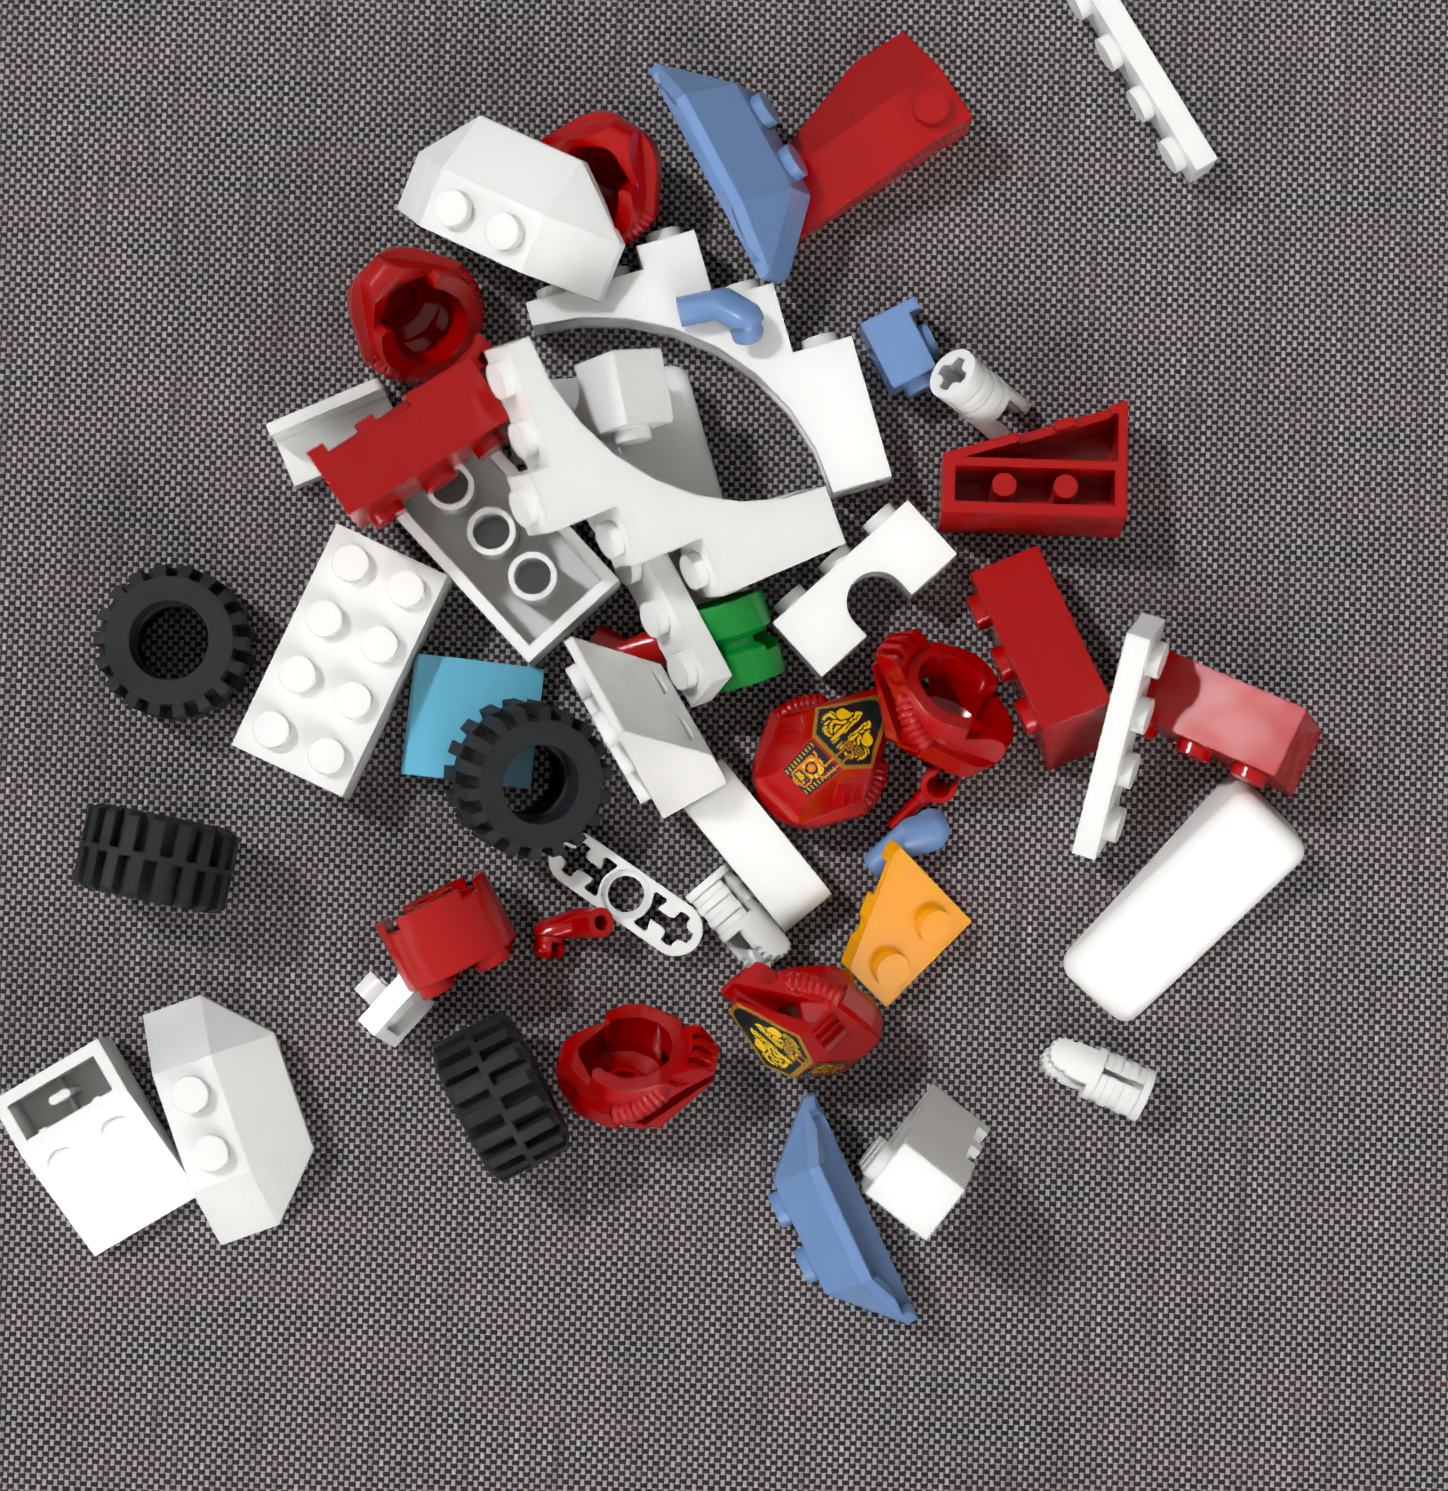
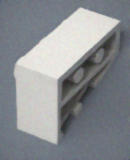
M932 1084L889 1141L879 1135L858 1162L860 1169L863 1171L859 1181L869 1197L924 1240H927L966 1190L975 1164L968 1158L971 1156L975 1159L979 1155L983 1147L979 1143L988 1135L990 1128Z

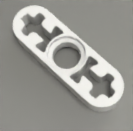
M584 833L587 839L582 842L590 848L587 859L600 869L603 868L606 858L617 864V867L605 875L601 881L596 896L586 889V886L595 880L594 878L580 870L575 871L572 876H569L563 871L567 862L561 855L554 858L549 856V866L557 880L594 906L608 909L614 920L660 952L669 956H682L694 950L699 944L703 935V922L699 913L688 903L590 835ZM568 842L563 843V844H564V847H565L566 845H567L568 847H570V848H573V849H576V848L579 847V846L576 847V846H574V845H572V844H570V843H568ZM622 876L634 877L641 883L644 889V898L641 905L631 912H622L615 909L609 900L608 892L611 884ZM656 892L667 899V902L658 908L661 912L671 918H675L680 912L690 917L686 927L693 935L687 943L677 939L671 946L666 944L662 940L666 930L652 919L649 921L647 930L642 929L635 923L637 919L645 915L650 909Z

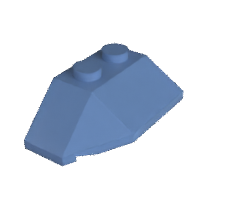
M661 64L653 66L648 71L728 217L759 279L779 285L789 278L811 194L802 180L803 177L808 175L802 158L791 144L788 143L784 146L774 128L775 125L780 123L774 106L763 92L760 91L756 94V92L734 82Z
M814 1092L803 1095L773 1174V1181L777 1191L767 1195L782 1229L793 1224L803 1246L794 1250L793 1253L807 1284L809 1285L819 1280L825 1294L905 1324L918 1320Z

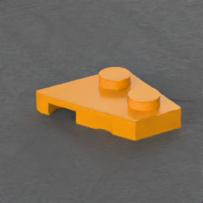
M893 840L883 850L881 857L887 862L875 893L868 891L859 912L860 924L857 930L851 934L840 961L886 1008L972 922Z

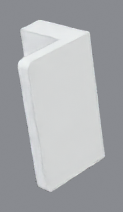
M375 378L266 424L270 437L278 446L294 487L300 489L323 479L306 452L322 443L329 452L357 433L354 427L357 422L373 414L375 419H378L393 409L385 387L379 378Z

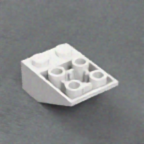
M574 637L564 641L576 662L565 670L641 804L652 799L664 819L727 784L713 754L661 664Z
M111 1036L97 1038L0 1095V1120L15 1146L94 1256L195 1198L179 1153Z

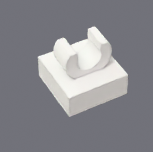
M370 971L354 988L371 1005L358 1021L375 1037L393 1047H396L436 1003L432 999L423 1001L418 990L409 992L400 974L389 984L383 978L379 979Z

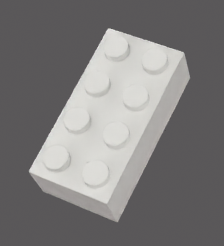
M501 450L481 461L474 454L454 468L458 476L448 485L431 495H427L424 489L405 500L403 504L407 510L397 520L528 664L534 667L622 586L614 573L570 526L553 533L528 536L526 528L516 521L509 504V493L512 491L507 477L520 471Z
M336 524L231 745L341 797L351 799L411 673L415 656L420 654L453 581L448 575L340 524Z

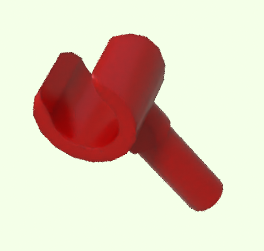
M929 763L921 780V788L914 794V797L887 821L889 827L893 830L902 820L915 816L931 802L940 804L950 801L957 791L961 776L956 775L953 781L949 783L939 782L935 779V776L941 768Z

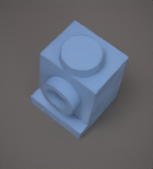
M915 296L860 323L858 335L890 397L905 391L908 399L930 390V377L936 366L933 359L940 356L938 345L928 326L923 323L916 327L913 319L917 318L920 309Z

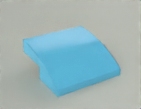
M416 654L401 774L446 780L443 778L444 765H454L456 759L455 755L448 753L452 740L462 743L466 737V734L460 727L468 719L478 723L483 720L479 710L489 704L502 708V700L516 698L527 702L528 698L541 701L545 669ZM535 746L524 749L513 758L506 769L503 787L530 789Z

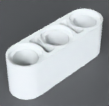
M720 758L716 762L727 784L683 809L786 933L830 897L832 893L734 772Z

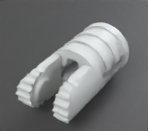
M964 349L951 351L942 357L934 367L930 377L932 393L962 415L967 422L990 440L1011 434L1005 425L996 420L1005 408L1013 413L1026 415L1031 407L1029 401L978 361L972 353Z
M726 862L685 896V898L696 907L699 915L706 919L710 928L717 932L721 941L744 963L745 967L749 968L755 962H759L771 968V965L775 963L773 960L777 962L779 959L784 958L791 950L789 938L785 935V932L781 931L780 926L765 910L766 908L755 899L751 890L744 886L741 878L734 874L731 870L732 868Z
M1059 1037L1057 1041L1054 1040L1051 1046L1046 1048L1040 1056L1041 1061L1039 1064L1042 1066L1040 1070H1043L1045 1075H1049L1050 1079H1057V1082L1079 1091V1097L1085 1100L1089 1099L1098 1106L1107 1107L1110 1111L1122 1114L1134 1122L1145 1107L1157 1075L1156 1071L1150 1068L1146 1069L1137 1062L1126 1060L1125 1057L1117 1053L1113 1054L1106 1048L1100 1046L1098 1049H1095L1079 1041L1076 1043L1073 1041V1038L1067 1039V1037L1063 1039Z

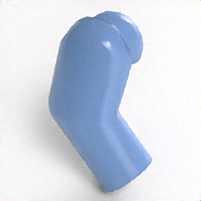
M721 287L676 297L682 327L717 320L726 327L731 328L733 341L739 345L754 344L763 336L764 329L761 322L764 320V315L760 307L731 288Z
M928 808L922 810L916 816L902 820L864 855L866 866L874 875L879 878L881 877L887 862L881 856L885 846L891 840L896 842L910 857L939 850L950 836V827L946 816L937 809Z

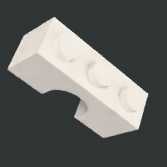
M661 348L612 350L575 365L577 378L550 379L577 419L612 452L613 443L616 446H627L649 441L652 439L651 429L675 421ZM510 442L514 465H526L525 459H521L516 454Z
M908 500L897 510L890 503H887L864 524L863 528L869 536L852 551L846 544L838 547L818 566L824 576L815 585L806 591L798 584L773 607L780 616L772 623V629L820 681L862 644L867 637L853 621L847 608V595L856 583L871 577L883 578L892 582L910 600L949 565L957 555L952 547Z

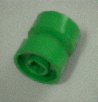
M762 588L735 592L696 606L732 673L731 678L718 693L747 687L773 678L787 670L777 638L765 632V628L772 620Z

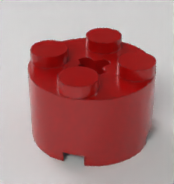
M484 869L474 872L471 879L474 884L468 887L462 876L403 906L402 909L406 915L396 919L395 922L397 924L395 926L392 924L389 916L383 918L375 925L408 991L418 990L423 1001L431 999L456 985L454 979L459 976L458 972L474 965L477 972L481 973L511 957L509 953L513 948L511 941L517 937V933Z

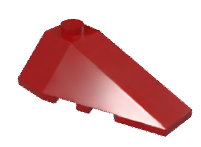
M901 32L853 63L789 143L799 153L807 168L808 175L803 177L802 180L811 194L798 243L968 133L973 116L939 65L904 32Z

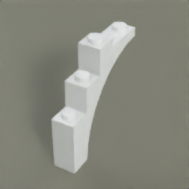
M672 226L646 235L647 243L636 246L641 270L630 273L628 266H618L603 302L595 301L555 285L536 291L537 299L526 302L535 336L581 327L630 328L672 337L719 357L754 381L790 418L814 455L831 500L890 482L892 474L852 336L838 340L836 332L815 335L801 341L803 350L793 352L774 285L770 283L759 286L758 279L744 280L725 287L731 288L760 307L764 315V320L761 322L764 333L758 342L751 345L735 343L731 335V328L726 327L717 320L686 327L681 326L676 297L712 290L695 230L681 233L679 226Z
M529 336L484 351L489 363L486 367L489 386L498 399L503 400L511 422L508 428L510 442L516 454L521 459H525L528 467L527 470L507 477L512 491L509 493L511 511L516 521L526 528L528 536L553 533L595 515L598 523L595 527L597 543L603 554L611 559L614 568L639 565L679 548L682 555L679 561L682 576L687 585L695 590L697 598L725 596L846 544L826 486L797 490L767 500L734 501L695 495L655 480L615 455L577 419L551 383Z

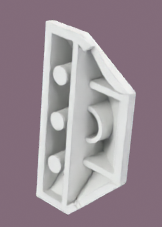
M478 116L418 153L397 206L399 211L417 225L522 274L599 302L604 300L625 248V243L619 230L614 227L607 204L587 162L484 116Z
M203 995L143 1015L152 1076L191 1191L219 1243L224 1245L280 1225L315 1147L276 1033L217 1004Z

